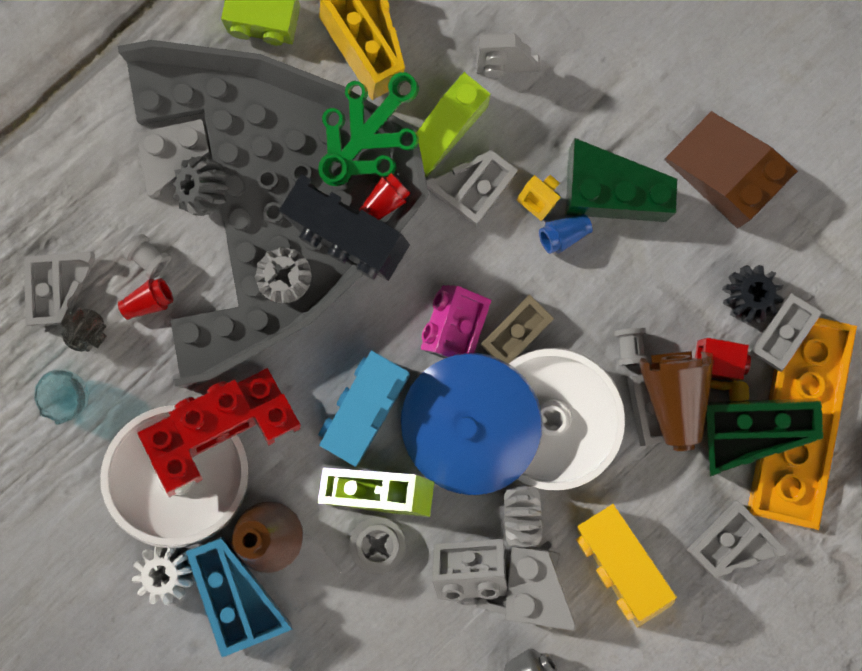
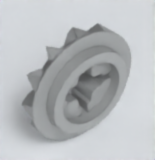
M279 247L273 251L266 252L262 260L257 262V271L254 277L259 291L266 298L277 303H290L302 297L308 290L312 273L307 259L295 249ZM275 264L285 270L292 268L288 274L289 282L292 286L289 287L288 284L281 280L274 281V278L278 275Z
M370 517L361 522L353 531L349 545L350 554L355 564L363 571L370 574H384L395 569L402 561L406 550L405 536L398 524L386 517ZM367 534L371 537L374 536L376 539L388 534L389 536L386 538L387 541L384 547L387 549L386 552L389 556L376 551L368 557L367 554L372 543Z

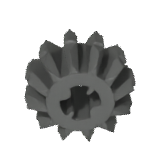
M202 156L182 160L181 169L175 170L176 182L172 183L176 187L173 198L179 200V209L193 213L195 216H205L219 212L220 204L227 203L225 191L230 189L225 183L229 174L223 172V165Z

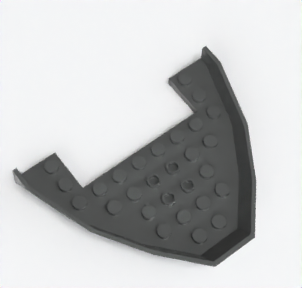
M147 40L118 46L119 54L127 62L137 122L140 125L205 113L212 159L222 164L223 172L229 174L225 182L226 186L230 188L225 191L227 203L221 204L238 307L170 320L180 378L174 379L175 387L187 388L213 379L310 325L363 276L356 269L358 264L349 259L346 264L341 263L327 254L329 248L321 244L314 248L299 238L301 232L279 212L280 207L299 176L303 174L310 178L313 185L327 195L333 192L342 198L340 202L357 211L363 206V203L382 176L377 174L352 175L346 184L330 186L319 175V162L328 153L326 127L322 121L323 113L327 109L336 108L345 115V125L340 129L342 149L351 140L349 100L345 96L346 87L258 53ZM351 91L353 99L360 97V95ZM367 99L364 101L365 122L379 107ZM333 113L329 117L330 125L334 126L339 121L337 113ZM391 115L376 134L398 133L404 128H409L416 132V128ZM406 133L402 137L403 145L410 146L412 144L413 135ZM419 144L411 151L401 149L400 147L362 149L353 161H372L381 155L393 158L396 163V170L393 175L411 193L405 199L407 201L405 204L380 219L383 223L401 232L429 196ZM386 159L382 160L379 164V169L382 173L390 169V163ZM337 162L332 166V173L335 176L339 175L342 171V166ZM279 247L295 249L307 259L312 273L308 290L302 297L290 303H277L266 298L259 291L254 277L257 271V262L262 260L266 252L273 251ZM275 264L278 275L274 278V281L281 280L288 284L289 287L292 286L288 278L292 268L285 270Z

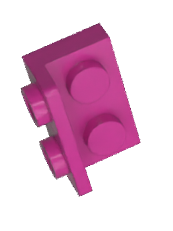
M443 285L433 299L434 310L430 322L426 324L422 332L423 343L421 350L436 353L446 358L457 354L474 353L492 300L457 285Z

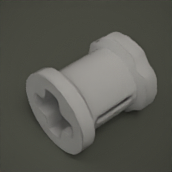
M144 234L132 240L123 254L127 261H134L143 268L149 279H154L163 273L171 261V256L166 252L161 253L149 243V238Z
M646 328L614 331L615 337L619 338L621 359L618 360V366L638 365L641 358H645L650 363L649 357L645 356L643 335L646 334Z

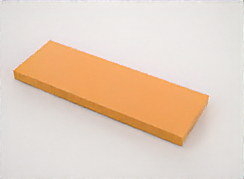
M819 317L784 370L780 372L774 368L768 400L819 399L822 402L823 439L756 461L747 510L752 515L819 530L857 326Z

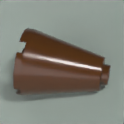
M692 351L651 355V363L645 358H641L639 361L665 444L673 446L674 451H691L695 449V444L702 442L714 364L712 353L701 352L702 358H692Z
M261 502L249 507L237 520L233 532V547L239 559L248 568L261 573L277 572L291 565L299 555L302 547L303 526L297 514L286 505L277 502Z

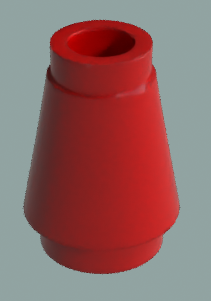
M391 173L386 179L384 177L380 179L359 211L363 210L380 220L407 202L405 199L411 193Z
M150 278L123 300L119 301L118 308L122 316L126 320L166 310L168 305L173 303L174 298L170 287L162 278L156 280Z

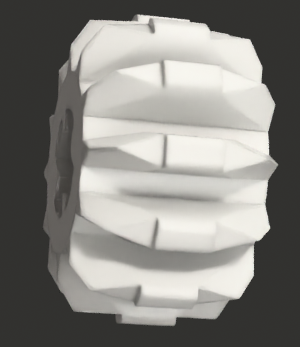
M156 546L154 551L149 548L142 552L144 560H138L134 563L135 569L142 573L132 577V582H142L143 587L138 590V595L142 596L150 592L149 603L155 604L161 598L164 605L172 603L173 596L177 599L183 598L186 595L183 587H191L194 583V580L186 575L192 572L191 566H185L184 561L188 559L186 552L177 556L179 548H168L167 550L166 548ZM162 567H166L165 574L170 576L165 581L162 580L163 574L158 571Z

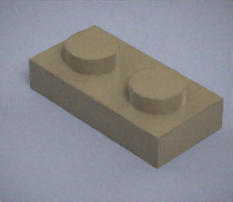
M529 294L480 345L491 356L509 364L554 318Z

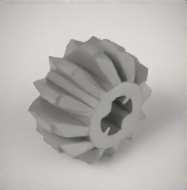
M527 486L507 488L504 493L506 541L510 546L530 547V545H539L542 540L539 491L536 487Z

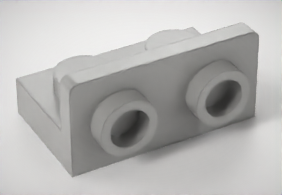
M504 539L434 544L432 582L438 599L454 602L463 598L481 597L484 599H494L498 596H506L508 584L506 580Z

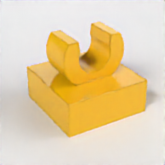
M534 175L527 182L516 200L540 221H543L561 198L554 192L560 185V182L552 175H549L543 182Z

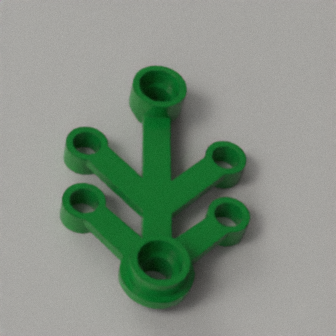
M399 72L392 76L388 84L390 94L366 122L364 119V101L368 97V89L359 81H351L347 84L345 96L349 100L351 140L343 149L340 129L345 125L344 113L336 108H329L323 113L322 121L326 127L328 153L321 158L318 171L321 179L326 184L342 186L350 180L352 175L377 174L382 177H388L391 173L394 174L396 163L393 158L386 155L378 156L372 161H353L362 149L400 147L401 149L411 151L418 146L419 136L414 130L404 128L398 133L376 134L402 103H409L417 97L419 85L412 75L406 72ZM405 82L410 83V92L407 95H401L399 91L400 86ZM360 86L362 90L361 96L353 99L351 95L352 89ZM337 113L339 121L336 125L331 126L329 117L331 114ZM406 133L413 135V142L410 146H404L402 143V137ZM386 159L390 163V169L382 173L379 169V164L382 160ZM338 162L342 166V171L339 175L335 176L332 173V166Z

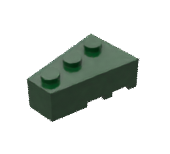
M574 138L568 153L565 215L580 216L586 214L588 217L667 222L676 214L678 179Z
M817 398L708 402L707 428L710 477L740 465L744 466L755 462V460L823 439L822 402Z

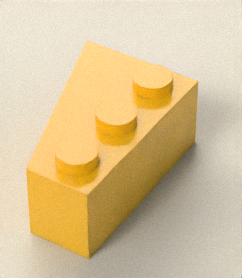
M320 0L319 19L358 80L367 87L371 100L389 92L388 84L390 79L396 73L404 72L405 65L396 30L392 25L388 0Z

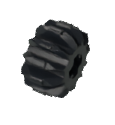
M746 265L740 268V273H731L728 277L731 284L724 285L722 289L725 293L730 294L729 298L723 300V304H733L734 306L730 316L736 317L742 313L743 323H750L753 318L757 323L766 321L767 315H776L778 310L775 305L781 304L785 300L782 296L776 294V291L783 289L784 285L782 283L774 285L772 282L776 272L771 271L765 275L764 266L758 265L752 270L750 266ZM753 288L752 294L748 293V290Z

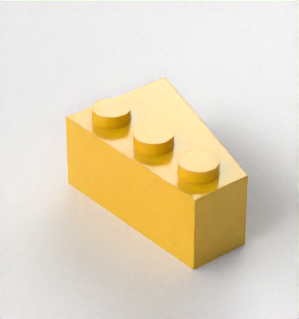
M611 504L577 526V531L580 537L575 539L587 558L591 555L599 566L595 570L607 589L612 587L619 598L616 603L628 621L632 619L638 628L674 604L677 599L676 595L614 504Z

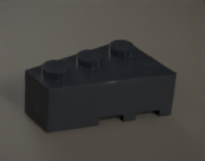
M301 174L279 209V212L301 232L299 238L314 248H317L319 244L329 248L327 254L341 263L346 264L348 259L358 264L356 269L360 273L373 280L378 275L389 281L410 246L402 233L363 210L359 212L340 202L342 198L331 192L330 195L319 191L313 185L310 178Z

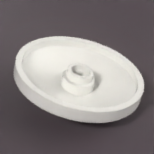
M562 348L534 350L511 361L509 364L525 377L534 390L542 414V436L537 453L531 464L517 480L539 489L566 490L581 486L595 479L615 458L624 435V404L611 376L591 358Z
M175 405L149 410L127 423L110 443L102 462L100 476L104 502L117 524L135 539L162 548L191 546L203 542L220 532L238 512L248 486L247 456L239 437L235 435L194 456L192 459L203 480L198 483L194 480L175 490L176 494L169 498L137 432L169 417V412L175 409Z

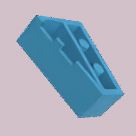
M372 350L368 357H364L354 373L357 377L351 388L346 387L339 397L336 405L340 408L334 419L328 417L318 436L323 438L319 446L355 467L361 462L410 378L408 371Z
M224 537L186 551L221 658L292 630L290 621L248 567L239 559L234 549Z

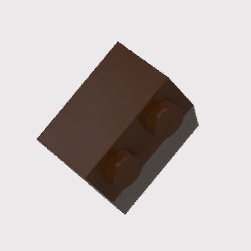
M712 111L664 159L737 229L752 220L798 172L773 147Z

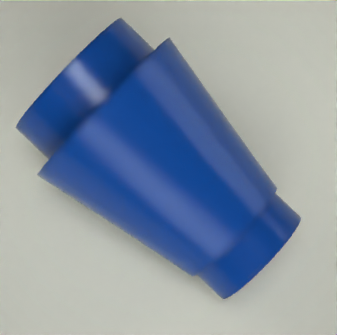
M582 214L580 216L546 222L545 227L539 229V238L547 253L552 254L556 252L560 254L587 234L592 233L593 227L589 217L586 214Z

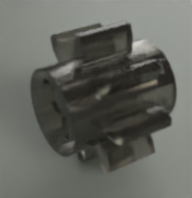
M78 308L74 314L69 312L60 323L65 328L61 333L64 343L75 351L83 352L86 350L89 352L93 346L99 348L107 337L103 333L107 327L104 324L103 318L97 312L90 309L81 310Z

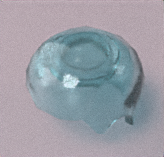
M55 369L44 374L35 385L34 400L40 410V416L55 421L54 424L60 425L81 415L88 406L90 393L87 384L78 374L66 369Z

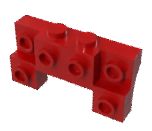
M268 368L238 383L236 380L229 383L226 381L218 382L208 388V393L196 399L194 397L183 399L174 406V410L169 412V417L137 432L169 498L176 494L175 490L194 480L196 483L203 480L192 459L194 456L255 426L256 423L268 446L275 443V438L288 431L293 430L295 433L300 430L299 420L284 393L282 394Z

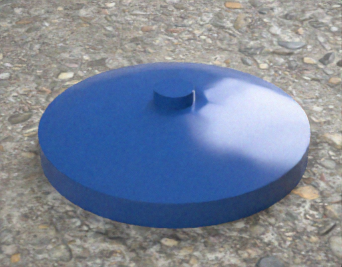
M464 353L436 362L422 372L414 381L403 404L401 431L405 448L411 460L426 478L451 492L465 495H481L498 491L510 485L525 472L540 445L542 414L534 390L518 370L493 356Z

